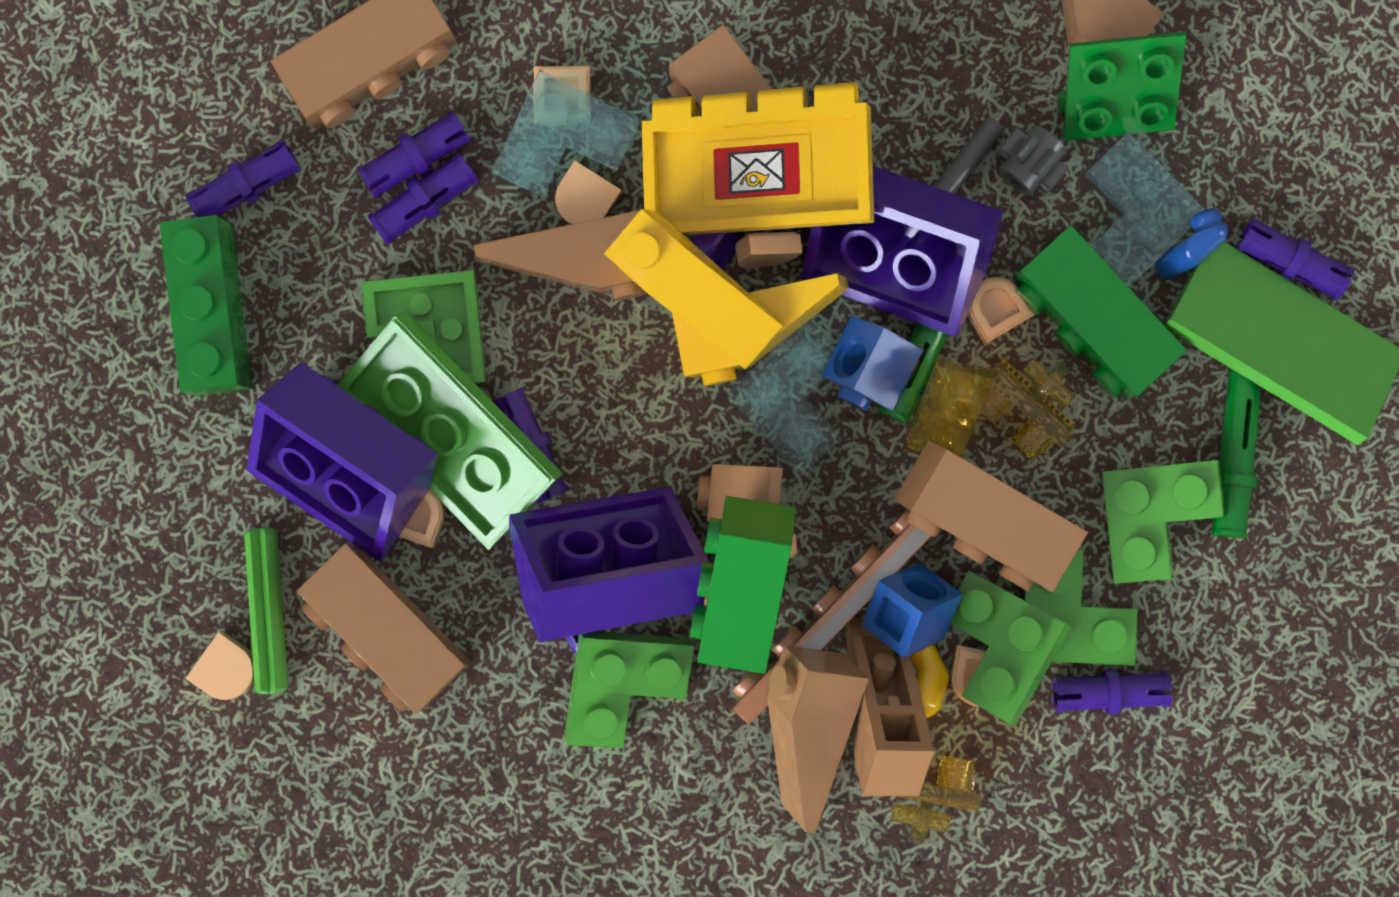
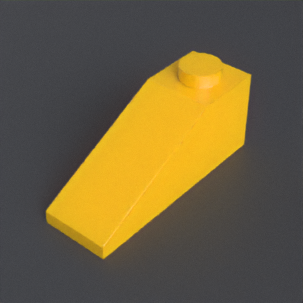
M641 209L604 253L645 292L744 369H748L784 327L777 318L657 211Z
M836 273L749 292L755 300L784 325L783 329L749 367L753 366L849 289L847 278ZM672 313L684 377H702L703 386L737 380L735 370L743 369V367Z

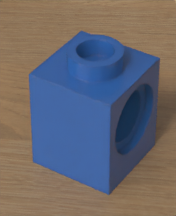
M851 316L821 376L840 386L837 397L857 408L867 411L872 402L893 411L923 350L885 327Z
M918 563L879 580L862 626L900 656L906 658L945 639L963 594L923 564Z

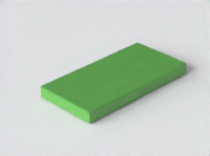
M1226 242L1221 244L1192 269L1164 324L1171 333L1356 445L1368 439L1399 370L1398 346Z
M405 312L393 317L337 384L339 388L363 404L375 408L385 419L409 435L421 439L428 448L438 454L429 489L488 550L496 545L510 530L509 514L528 511L563 474Z

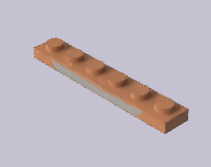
M906 508L889 526V529L895 535L881 550L872 544L850 566V569L856 576L841 591L835 585H832L813 604L810 609L817 616L802 631L795 625L792 626L775 643L771 650L777 657L768 665L766 673L761 674L748 671L733 687L732 691L738 698L732 703V709L748 725L768 706L767 696L769 693L770 675L773 669L778 666L784 645L822 650L873 597L879 580L895 574L931 537L929 534L905 521L910 512L909 509Z

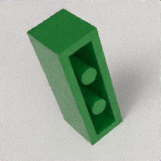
M217 215L159 222L180 392L194 396H203L252 389L232 224Z
M1072 225L1061 232L1012 277L1019 284L1015 292L1024 300L1034 314L1039 315L1043 311L1058 327L1053 332L1056 339L1072 355L1078 356L1082 353L1096 368L1092 372V377L1113 398L1119 394L1125 400L1139 396L1187 351Z
M726 495L722 519L710 517L704 552L715 554L714 563L702 561L697 596L707 597L708 600L707 605L695 603L690 638L701 639L697 663L761 674L766 673L792 548L796 507Z

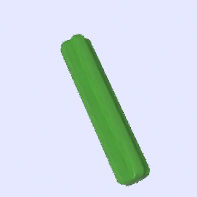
M255 528L247 530L244 534L255 691L258 694H277L286 691L288 687L278 535L274 528Z

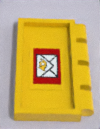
M857 82L816 85L814 88V107H808V96L805 86L759 90L757 112H752V100L749 91L703 95L702 116H697V105L694 96L655 99L652 103V120L642 121L644 209L659 212L683 235L874 223L871 106L867 102L859 103Z

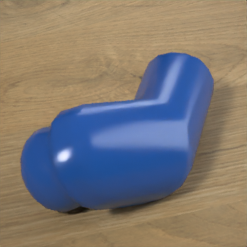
M1210 208L1194 214L1191 219V226L1195 234L1156 258L1155 269L1162 278L1172 280L1196 267L1226 241L1228 224H1223L1222 214L1219 210Z

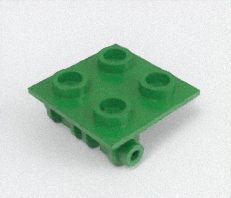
M1177 32L1070 43L1066 90H1059L1057 96L1059 112L1064 113L1063 140L1175 130L1186 33Z

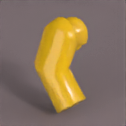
M935 644L911 655L913 665L918 673L916 678L927 718L932 717L940 710L949 682L948 670Z

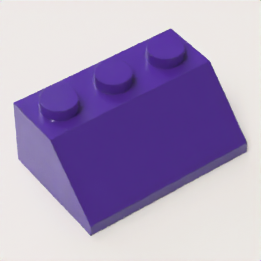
M873 166L874 223L811 227L801 280L804 281L838 273L846 277L849 289L842 294L843 296L957 337L990 264L1003 211Z
M300 362L257 399L246 470L381 562L388 555L429 490L438 454L428 448L421 439L409 435L385 419L375 408L363 404L339 388L330 378L318 374Z
M671 487L509 514V527L522 602L539 642L694 612L695 603L704 604V597L697 596L702 561H710Z

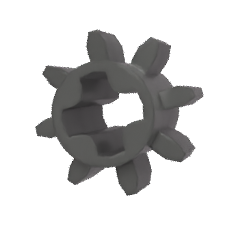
M1033 125L1027 134L1016 127L996 152L998 156L1005 160L998 168V173L1010 186L1024 195L1031 196L1037 187L1048 193L1068 170V167L1059 161L1065 154L1066 148L1058 138L1040 126Z

